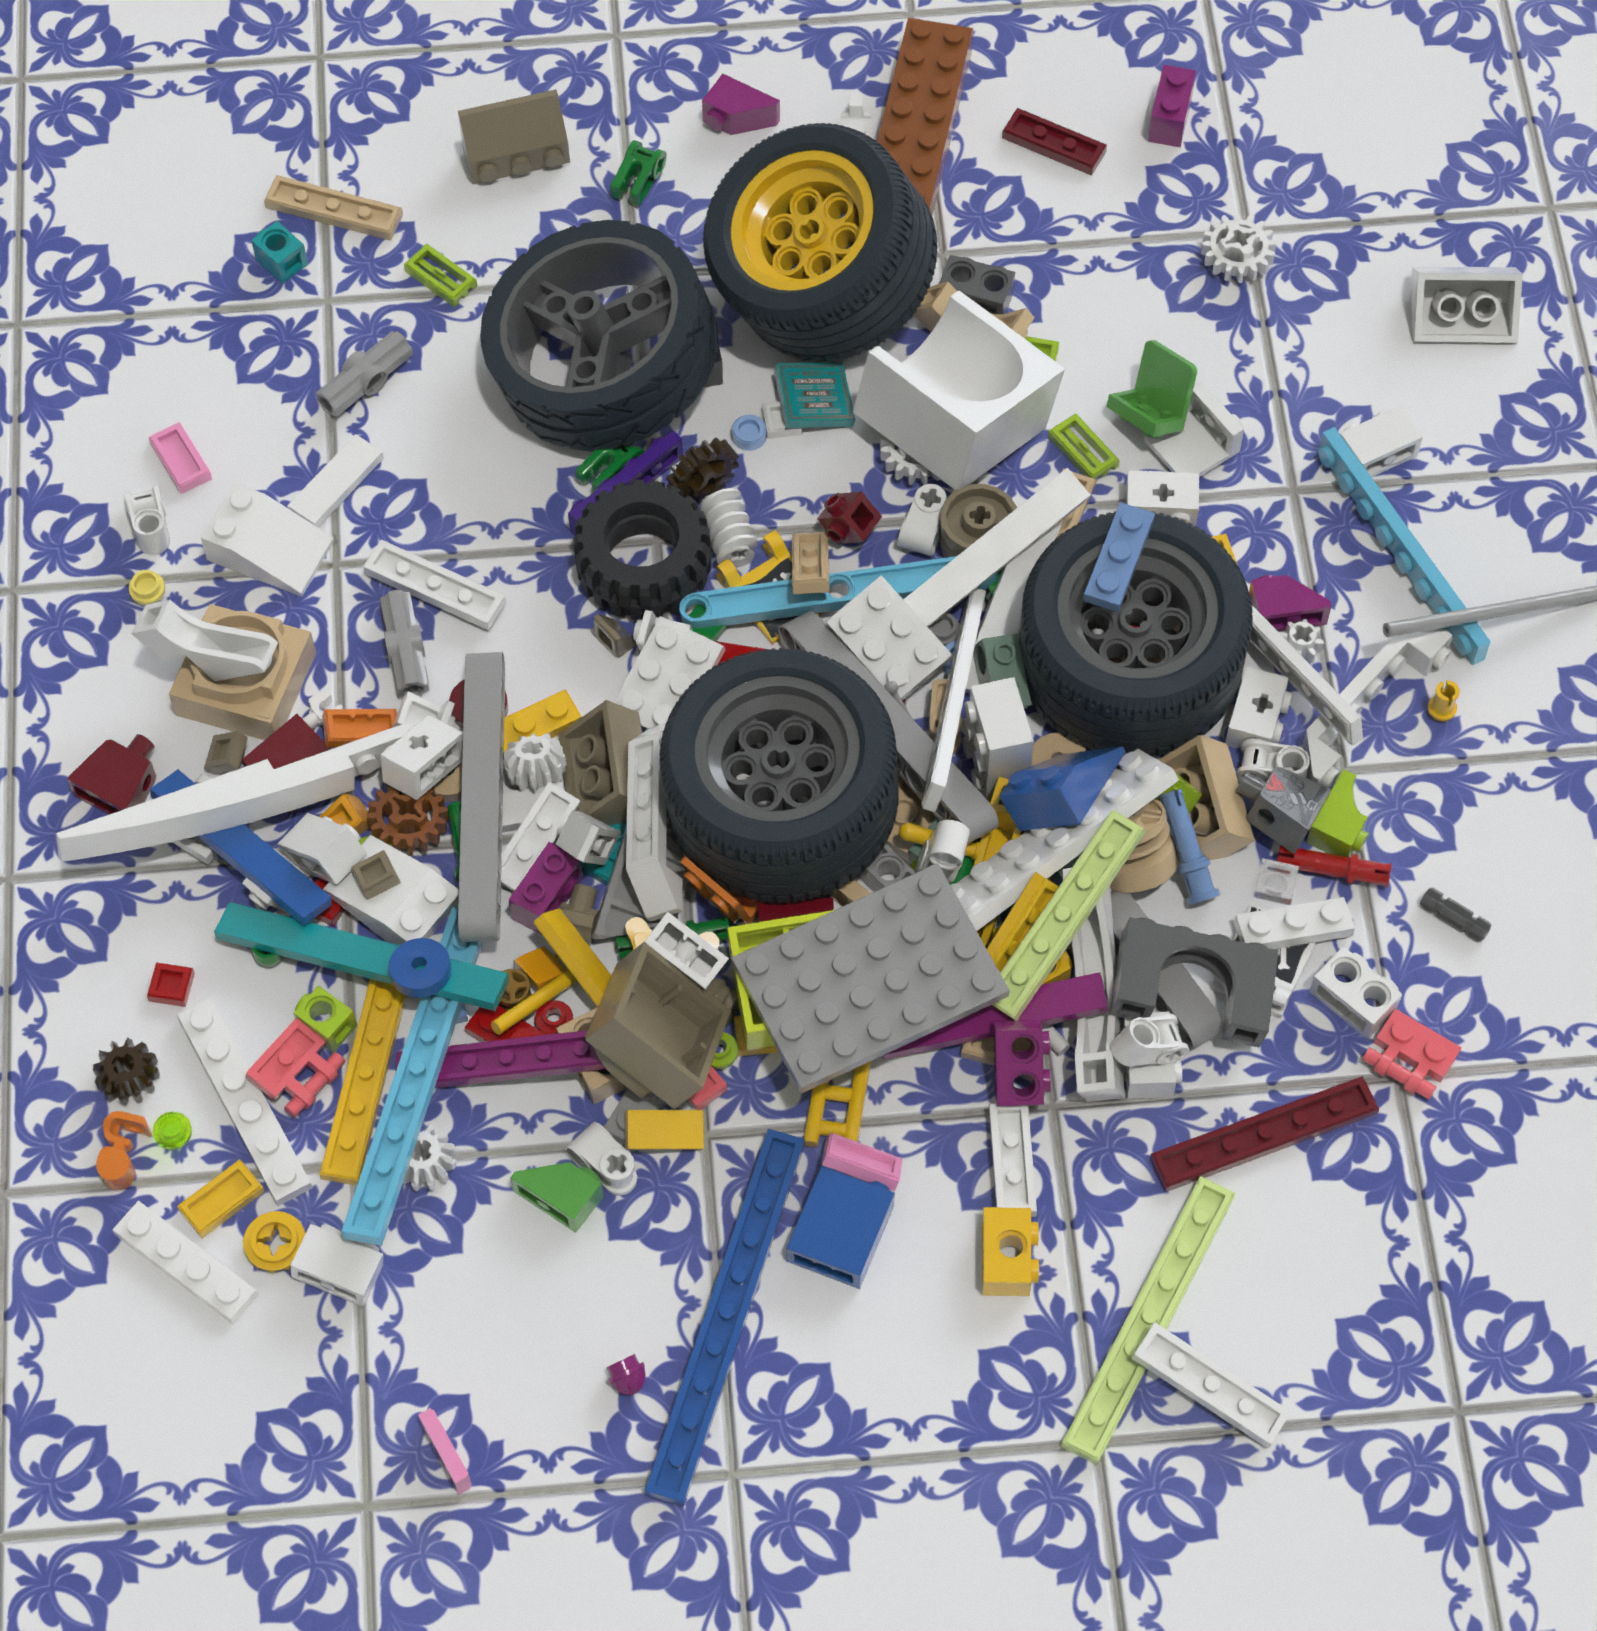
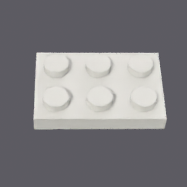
M882 575L826 621L827 626L883 687L888 681H895L897 683V692L902 701L953 659L948 649Z
M660 616L613 703L639 712L641 729L648 730L649 728L666 723L673 707L679 701V697L683 695L689 685L693 684L707 670H711L713 666L718 665L725 652L724 646Z

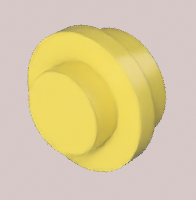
M142 570L132 577L129 584V593L131 598L139 604L156 603L165 593V583L157 573L151 570Z

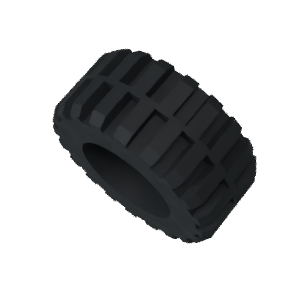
M633 480L632 485L626 486L623 482L614 485L613 491L609 493L604 490L596 495V503L589 502L582 510L583 517L577 519L575 536L573 537L578 579L582 581L583 590L587 596H594V603L601 609L610 607L611 614L623 618L624 614L631 615V620H642L645 610L653 611L655 616L659 618L660 616L663 617L665 612L670 611L671 614L680 611V602L685 596L704 589L708 581L707 574L711 570L710 529L708 528L704 512L698 510V503L690 496L684 498L681 489L675 486H671L668 489L665 488L664 482L654 480L652 484H644V480ZM638 534L657 535L666 539L675 547L667 558L649 566L628 565L617 560L611 554V551L619 542Z

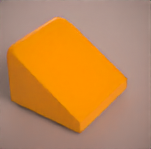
M343 793L319 816L321 818L327 816L342 826L346 823L354 828L358 834L370 829L367 822L368 810L357 796Z
M545 946L519 956L514 960L515 969L522 971L528 977L530 987L535 992L567 971Z

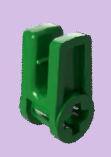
M633 140L628 146L624 160L610 185L611 197L618 200L622 199L623 195L628 192V187L634 179V185L630 190V201L632 205L640 207L654 182L662 174L667 158L666 151L661 149L653 151L643 147L641 142Z
M621 444L615 449L595 450L576 469V480L583 486L593 481L592 491L595 492L602 481L614 477L630 459L638 458L645 451L641 447H634L631 444L627 446Z

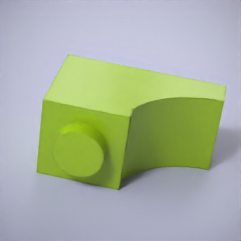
M1345 769L1342 770L1311 825L1307 844L1326 853L1350 857L1353 850L1360 853L1369 833L1364 831L1368 817L1359 812L1353 799L1356 774Z

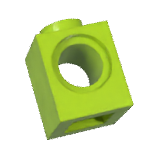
M319 985L311 994L307 993L301 997L293 1013L295 1019L301 1020L326 1041L324 1048L332 1054L357 1027L353 1010ZM320 1014H331L330 1018L325 1021L318 1022L314 1020Z

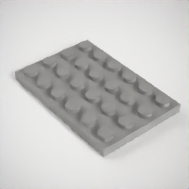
M938 863L732 957V965L801 1094L1007 998L1010 993L1007 984Z

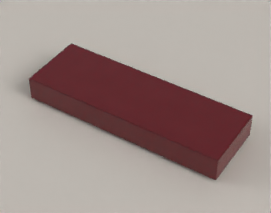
M1020 108L1015 110L1002 131V139L1091 176L1107 151V144Z

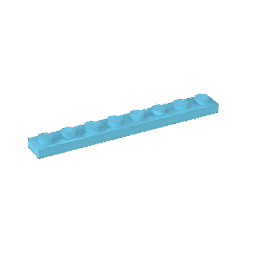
M1333 427L1323 432L1318 449L1321 462L1325 467H1330L1336 475L1341 490L1345 494L1349 493L1356 503L1357 511L1362 519L1368 520L1372 525L1379 543L1384 547L1387 546L1393 554L1398 569L1403 574L1406 573L1411 579L1418 597L1423 601L1426 600L1434 614L1467 609L1337 429ZM1477 622L1443 627L1453 635L1452 638L1457 651L1461 655H1465L1472 665L1485 660L1491 641Z

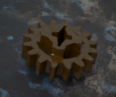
M714 438L710 444L703 440L699 448L692 446L685 452V455L678 457L681 462L671 466L670 469L673 473L666 477V480L669 482L666 487L670 489L671 486H675L683 491L684 498L690 496L701 503L706 495L726 486L724 482L726 479L734 477L735 474L732 470L739 467V463L736 461L739 456L725 439L720 441L718 438Z

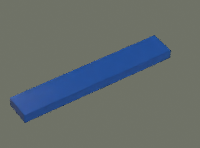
M177 769L150 788V797L155 799L195 785V783ZM243 824L197 836L303 926L332 905L331 897L246 825Z

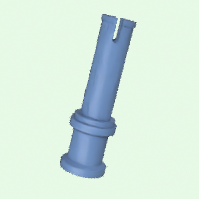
M1181 788L1161 794L1159 799L1166 810L1167 822L1181 862L1178 864L1177 871L1178 874L1183 875L1189 893L1187 902L1188 904H1194L1220 895V891L1218 888H1214L1208 869L1211 863L1206 855L1202 856Z

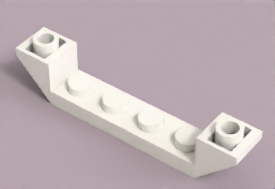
M1436 631L1393 636L1339 695L1359 714L1362 709L1361 704L1367 698L1374 699L1384 686L1383 680L1389 674L1395 676L1404 666L1405 662L1425 677L1434 667L1440 669L1452 653L1449 650L1453 635L1448 631ZM1320 715L1307 728L1302 748L1309 756L1307 778L1331 788L1340 776L1341 772L1338 770L1342 755L1329 746L1335 741L1339 733Z
M666 723L649 728L628 742L626 871L645 917L650 922L663 918L667 912L671 915L682 912L683 879L666 866L667 805L659 761L661 738Z

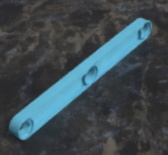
M957 556L829 574V590L837 584L844 585L849 589L848 594L842 598H834L829 592L793 594L792 579L688 594L680 602V615L682 622L691 625L692 628H704L800 616L810 610L815 613L836 611L843 608L881 575L900 597L904 599ZM998 572L979 586L978 589H988L989 585L996 582ZM694 604H700L706 608L705 614L699 618L689 617L686 611Z

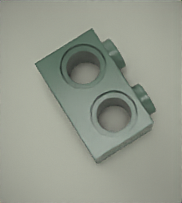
M1018 634L984 638L975 644L973 658L978 683L984 684L1014 677L1024 710L1032 705Z

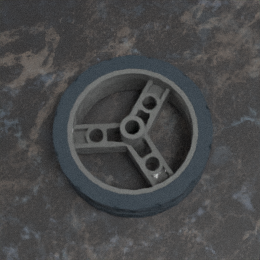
M620 220L582 223L577 228L574 225L553 233L530 247L527 254L523 253L505 270L493 288L492 296H489L481 318L480 341L485 364L520 422H525L527 424L525 427L541 440L562 448L570 446L569 449L592 452L595 450L615 449L621 444H624V446L649 438L671 424L674 417L677 419L697 399L707 383L718 354L719 330L713 307L688 257L680 246L676 248L673 245L675 242L657 229L640 223L633 225L630 224L631 221ZM611 286H642L603 305L599 295L593 292ZM543 330L574 346L566 387L551 385L534 378L530 374V362L534 346ZM663 332L659 341L650 352L630 368L632 359L627 349Z

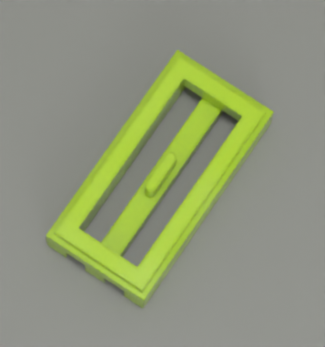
M427 243L403 264L407 274L453 307L459 304L458 299L460 297L464 299L468 295L469 289L474 290L477 287L476 278ZM426 256L434 263H436L438 266L447 271L449 274L458 279L460 282H462V284L459 285L454 280L445 275V272H443L438 267H434L423 258Z
M1076 413L1048 431V438L1082 475L1094 478L1097 481L1100 475L1102 477L1106 476L1109 469L1115 470L1119 467L1120 460ZM1073 426L1105 462L1101 463L1089 450L1087 444L1082 439H1079L1069 427Z

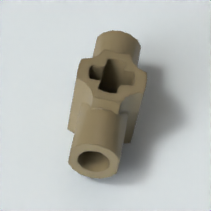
M575 884L569 904L561 903L559 908L586 943L591 944L594 939L591 936L599 913L598 910L593 909L598 891L588 885Z

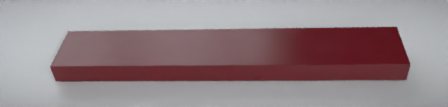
M1361 1076L1151 1153L1150 1160L1165 1192L1198 1181L1200 1176L1203 1178L1212 1176L1378 1114L1379 1108L1364 1077Z

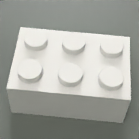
M1014 677L971 686L970 701L965 702L967 719L963 721L966 737L962 738L963 749L966 758L973 759L975 769L971 770L973 784L978 790H982L983 796L989 802H991L998 777L1009 779L1015 772L1030 767L1032 762L1034 740Z

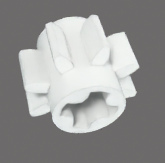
M1307 619L1295 624L1289 621L1286 633H1280L1311 664L1315 661L1316 652L1319 653L1323 650L1324 641L1318 639L1321 628H1314L1313 625L1307 622Z

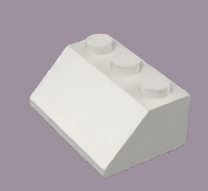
M1412 266L1410 303L1413 341L1518 343L1523 274L1516 267Z

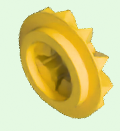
M273 1211L262 1214L254 1219L245 1231L243 1248L246 1257L257 1269L267 1270L272 1274L277 1270H289L305 1236V1230L297 1218L286 1212ZM276 1229H278L281 1240L287 1243L279 1245L278 1250L273 1255L270 1246L263 1243L272 1241L273 1236L276 1235Z

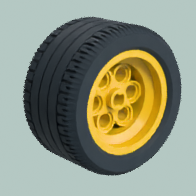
M831 123L803 124L799 127L787 128L785 131L782 130L779 133H774L772 137L768 136L766 140H761V143L755 144L754 148L751 147L748 152L744 153L743 157L739 158L738 162L733 164V167H730L729 172L724 175L725 178H722L721 183L717 186V190L711 198V203L706 213L703 231L705 261L711 279L719 293L763 341L778 351L799 359L817 362L838 361L848 357L852 358L855 355H861L862 352L866 353L869 349L872 350L874 346H879L880 343L886 342L887 338L890 339L891 335L896 334L898 329L901 330L902 326L907 324V320L913 317L912 314L916 313L917 308L920 307L921 302L925 299L924 296L927 295V289L930 288V283L933 280L932 276L935 273L934 269H936L938 253L937 234L932 214L925 200L891 154L880 143L858 130L843 125ZM854 242L850 248H847L850 243ZM799 263L796 268L791 270L795 264Z

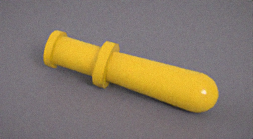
M904 823L899 828V835L905 841L923 845L934 830L913 823ZM978 841L968 843L964 855L976 860L980 852L981 843Z

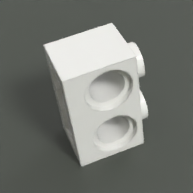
M1344 946L1314 976L1309 991L1367 1040L1388 1020L1394 1009L1398 1008L1402 993L1399 992L1398 987L1392 980L1378 975L1369 967V964L1361 955L1351 953ZM1345 975L1351 979V982H1341L1335 976ZM1365 999H1375L1381 1006H1370L1365 1002Z

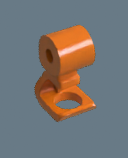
M115 1111L111 1112L104 1119V1136L110 1146L103 1147L100 1150L96 1168L103 1183L112 1190L126 1189L135 1179L136 1171L127 1152L132 1151L134 1145L130 1139L122 1137L119 1132L125 1130L152 1137V1131L143 1116Z

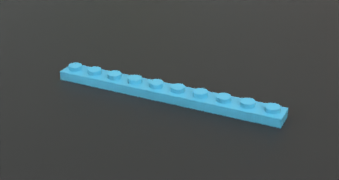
M452 907L440 944L447 950L449 958L476 965L483 942H460L458 908ZM435 995L421 997L341 1231L343 1238L346 1240L380 1246L383 1244L463 1004L462 1002Z

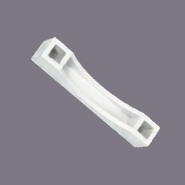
M1072 868L1063 869V881ZM1109 886L1072 940L1076 977L1101 972L1109 1012L1077 1019L1075 1049L1077 1093L1087 1102L1125 1098L1123 1064L1115 1059L1111 1051V1043L1120 1033V1018L1109 1015L1116 974L1111 889Z

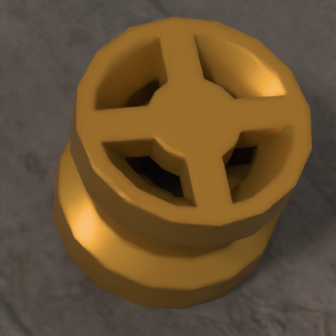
M517 969L502 971L508 973L509 983L498 1005L507 1011L532 995L528 977Z

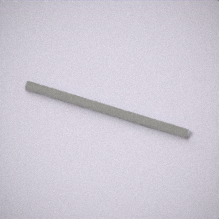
M1597 585L1388 622L1383 624V633L1385 637H1393L1597 600Z

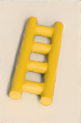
M871 1061L854 1069L851 1088L828 1085L829 1081L812 1088L804 1133L805 1146L817 1147L820 1135L829 1136V1133L858 1142ZM826 1100L849 1103L845 1123L823 1120Z

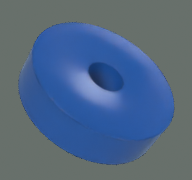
M416 938L401 944L395 949L389 960V973L393 985L399 992L410 997L420 998L433 995L445 987L451 977L452 966L449 954L442 944L428 938ZM418 966H425V967H424L423 969H421V970H416V969H415V968L418 967Z

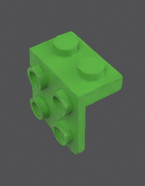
M1147 341L1144 346L1135 388L1109 394L1106 407L1117 413L1121 420L1134 424L1142 430L1144 435L1152 438H1160L1165 434L1183 431L1197 376V367L1158 341Z

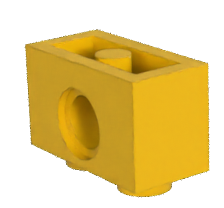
M984 1207L982 1218V1295L1030 1296L1031 1283H1038L1039 1259H1031V1246H1038L1039 1224L1038 1222H1031V1208ZM1012 1246L1017 1248L1021 1254L1010 1258L1003 1255L1000 1250L1004 1247Z

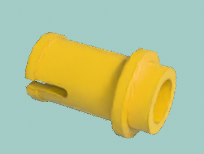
M1446 680L1444 689L1443 681L1437 685L1435 696L1428 703L1429 714L1435 720L1441 722L1452 719L1457 711L1456 700L1460 690L1456 683Z

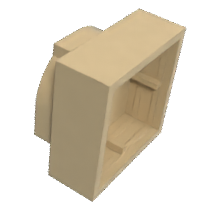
M209 604L201 621L268 634L278 644L272 655V662L265 672L216 682L186 656L169 692L175 715L265 740L285 724L290 716L316 656L312 634L310 631L282 624V620L249 611H234Z

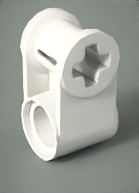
M926 484L917 490L908 515L902 523L898 537V547L933 556L941 529L940 513L944 501L947 499L945 491L940 486Z
M154 485L152 490L131 494L129 491L124 492L128 515L141 551L149 555L163 553L170 544V536L159 485Z
M1256 738L1246 739L1241 744L1243 759L1241 767L1236 771L1239 782H1241L1246 772L1254 773V776L1267 782L1275 767L1285 769L1287 766H1293L1299 770L1291 772L1305 778L1308 776L1309 756L1301 747L1272 743Z
M943 820L937 823L931 836L925 840L922 846L916 871L919 872L938 863L948 882L952 883L962 866L970 835L969 828L963 823L954 820Z
M1174 1014L1135 1018L1111 1043V1051L1115 1059L1119 1063L1130 1067L1147 1064H1171L1187 1056L1190 1049L1188 1044L1183 1043L1176 1027L1178 1019Z
M592 1122L565 1148L569 1157L580 1169L582 1166L588 1167L600 1177L602 1186L609 1193L621 1196L628 1194L635 1188L637 1174L634 1169L633 1156L601 1124Z

